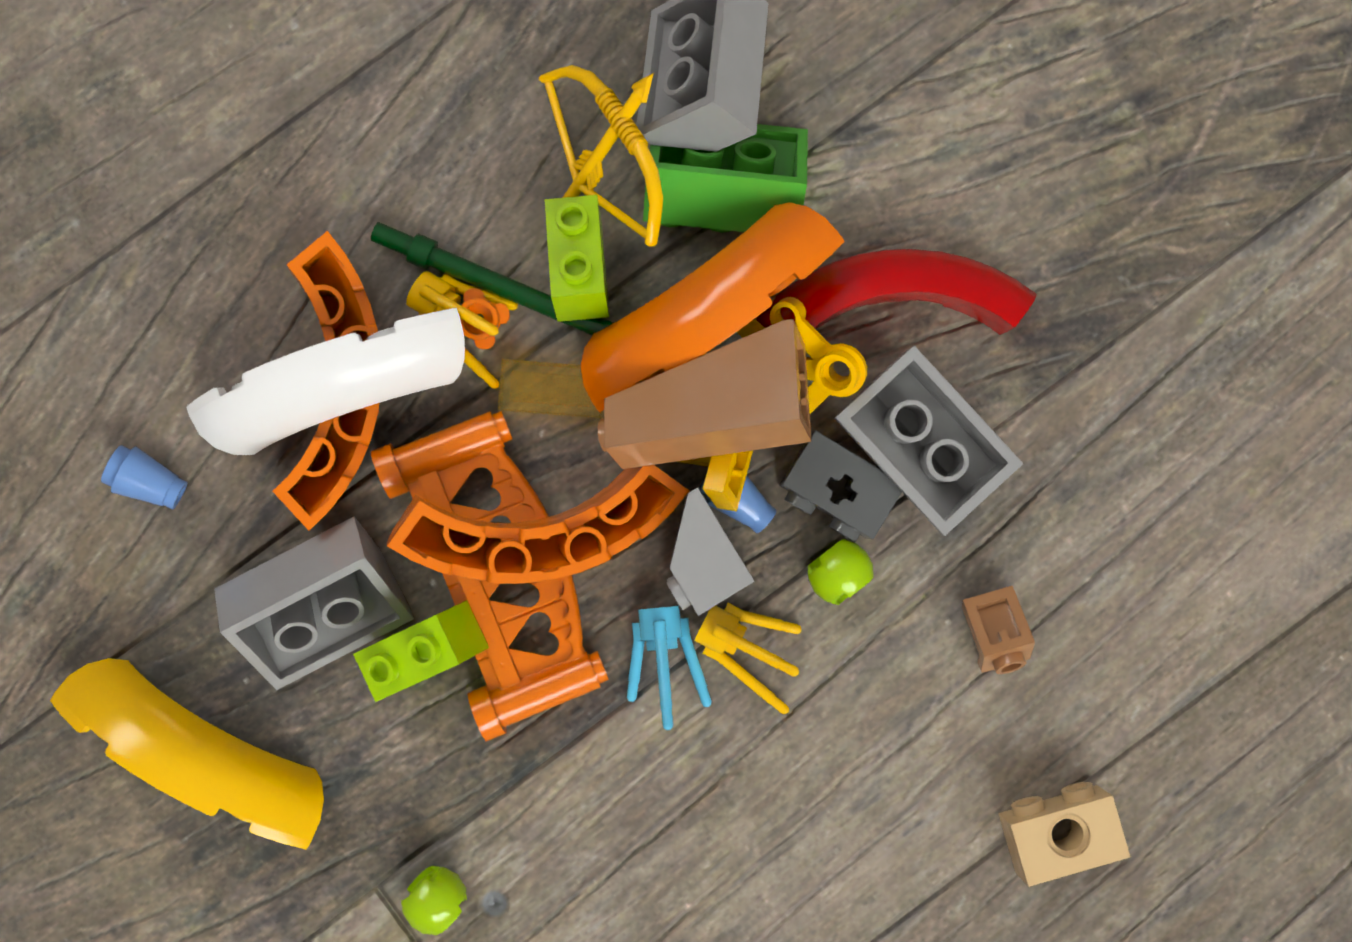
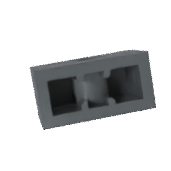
M813 431L811 433L812 442L804 443L779 486L789 491L784 500L809 515L813 513L815 508L819 509L833 518L829 524L831 529L853 542H856L860 535L866 539L873 540L902 491L882 470L818 431ZM844 477L847 480L844 488L851 495L848 499H837L833 503L830 500L832 490L825 485L829 480L839 481Z

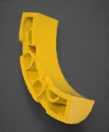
M108 658L88 663L70 674L54 692L50 702L59 714L79 733L88 732L91 729L99 738L108 743L105 750L106 756L138 778L206 815L214 816L219 809L225 810L236 818L251 823L249 831L252 834L307 850L320 823L324 803L323 784L316 769L264 751L208 723L156 688L135 669L129 660Z

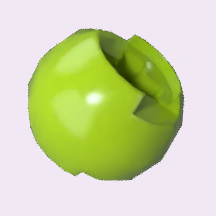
M841 539L807 567L808 581L813 591L824 601L835 605H840L845 599L853 596L874 577L873 564L867 552L857 543Z
M429 866L407 888L410 895L406 899L401 900L402 913L414 929L423 934L438 935L444 932L461 914L462 910L459 905L462 901L467 900L466 887L459 875L448 868Z

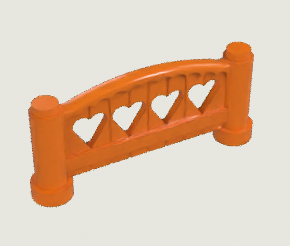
M491 411L397 448H394L390 443L371 451L375 470L390 499L410 492L412 499L416 495L433 506L449 513L491 522L497 516H505L511 523L535 521L549 517L528 480L506 454L504 443L513 440V437L502 411L494 414ZM486 468L492 473L493 482L491 488L496 489L501 496L500 505L496 509L487 511L451 504L476 469ZM442 573L454 604L458 605L466 600L468 601L489 646L488 649L475 655L486 685L467 693L472 714L486 742L506 734V726L601 688L600 683L609 680L599 652L596 651L588 654L583 647L581 616L572 575L555 580L529 583L538 589L540 597L534 606L525 607L490 600V597L500 584ZM542 612L550 618L551 627L548 632L554 634L559 641V647L555 653L544 655L509 648L532 614Z

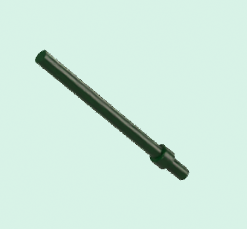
M376 223L371 234V241L407 256L406 261L425 270L431 266L557 320L551 295L438 247V241L418 233L413 237L383 223ZM604 318L561 321V323L589 335H593L614 323Z

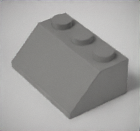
M669 0L651 10L643 78L652 73L654 75L647 103H641L639 106L636 124L649 145L716 152L756 134L769 5L766 0Z
M915 345L903 352L835 417V420L942 536H946L1023 465V462Z
M355 516L214 588L220 633L276 690L414 619L412 611L379 547Z

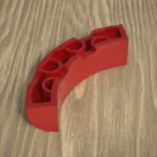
M919 249L880 250L857 254L814 270L805 279H798L775 296L776 299L772 301L771 307L755 319L764 328L771 326L770 311L772 307L786 297H793L802 302L806 310L805 319L815 329L836 318L838 315L865 305L918 300L943 304L944 307L964 313L982 322L999 335H1002L1017 326L1035 301L1037 294L1011 276L967 257ZM782 307L780 313L783 320L794 319L795 321L794 312L790 308Z

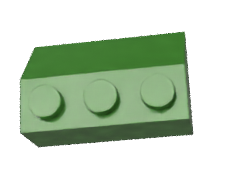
M757 124L755 135L716 152L650 145V152L659 170L663 193L662 226L677 227L682 225L701 227L720 233L730 231L745 232L774 205L789 202L804 205L807 188L808 129ZM645 185L643 221L648 222L649 201Z

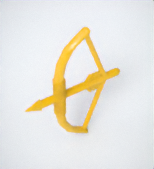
M570 65L540 75L539 81L545 84L573 179L572 184L562 198L577 197L581 192L586 196L597 195L599 205L642 236L647 246H655L658 242L663 208L659 170L648 148V142L632 119L641 103H647L654 73L632 85L633 92L624 106L614 91L589 70ZM565 77L581 82L595 96V102L611 124L594 151L583 150L577 160L553 81ZM618 137L630 155L635 156L645 178L649 201L647 229L594 191L597 183L603 177L602 161Z

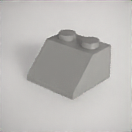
M697 487L689 492L686 497L670 562V570L673 576L666 579V583L682 610L692 605L699 616L755 581Z

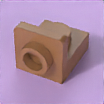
M1013 586L964 599L962 601V609L979 652L978 665L981 672L995 670L997 674H1006L1025 666L1026 660L1031 658L1035 641Z

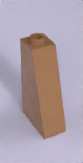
M794 319L780 321L605 398L604 419L598 423V438L602 450L608 452L622 469L812 442L806 349Z

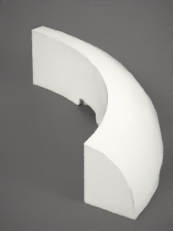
M457 308L397 320L394 322V327L378 331L367 338L368 340L362 341L359 334L350 333L275 359L243 373V381L232 386V390L226 393L223 387L213 388L195 399L186 407L189 417L199 435L214 448L233 455H255L262 449L285 437L332 418L411 393L452 384L461 374L465 359V338Z

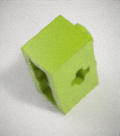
M588 195L545 199L550 290L557 321L609 317L603 231L598 196Z
M466 600L366 647L353 655L375 702L457 666L488 649L489 646Z

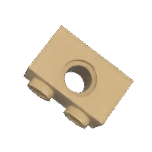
M1080 782L1062 788V795L1046 800H1042V797L1039 796L1022 798L1011 804V810L998 813L1015 873L1028 887L1131 857L1113 795L1098 785L1093 786L1091 782ZM1063 819H1070L1071 831L1068 836L1062 840H1053L1052 830L1055 824Z

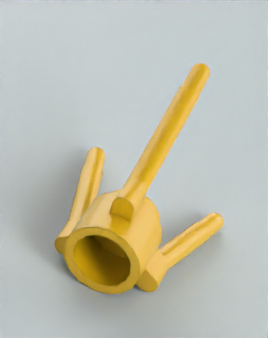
M424 271L416 279L408 293L406 305L418 312L419 315L457 308L460 319L492 336L497 335L499 332L497 326L460 305L461 296L456 293L464 295L467 290L477 287L462 283L448 274H444L442 278H439L429 271ZM480 289L484 292L485 298L495 304L503 303L511 311L518 308L517 303ZM465 348L464 363L492 389L498 388L499 381Z
M727 603L724 610L717 606L710 608L694 640L705 646L702 654L718 661L781 714H787L789 707L724 651L734 655L738 648L762 662L795 677L799 674L798 667L743 638L747 627L738 622L741 621L793 634H799L802 630L801 626L781 619L745 611L730 603Z

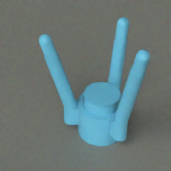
M679 606L639 609V622L632 623L633 647L628 677L627 700L634 702L637 698L644 643L646 641L647 651L656 650L662 725L665 730H671L673 728V707L668 649L678 648L677 638L680 639L702 705L709 707L712 701L690 636L689 618H680Z

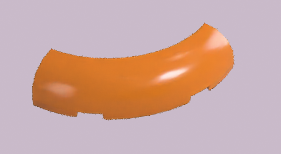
M790 202L774 205L744 233L688 276L634 312L592 335L584 347L580 367L583 386L593 405L601 412L604 410L605 398L639 384L640 381H646L694 360L725 341L771 307V296L785 289L796 278L805 279L845 242L839 232L824 216L808 206Z
M326 231L291 260L287 267L310 299L318 316L325 341L350 333L359 334L362 341L368 340L367 338L370 335L378 332L371 304L362 282L345 252L331 234ZM380 403L320 423L301 460L291 473L272 491L308 531L331 510L358 471L372 439Z
M655 465L624 469L607 487L578 506L554 516L518 523H493L472 520L435 507L415 495L389 536L387 547L411 561L437 572L468 579L483 580L495 584H525L555 580L581 573L612 559L613 555L628 548L638 539L645 538L675 510L690 490Z

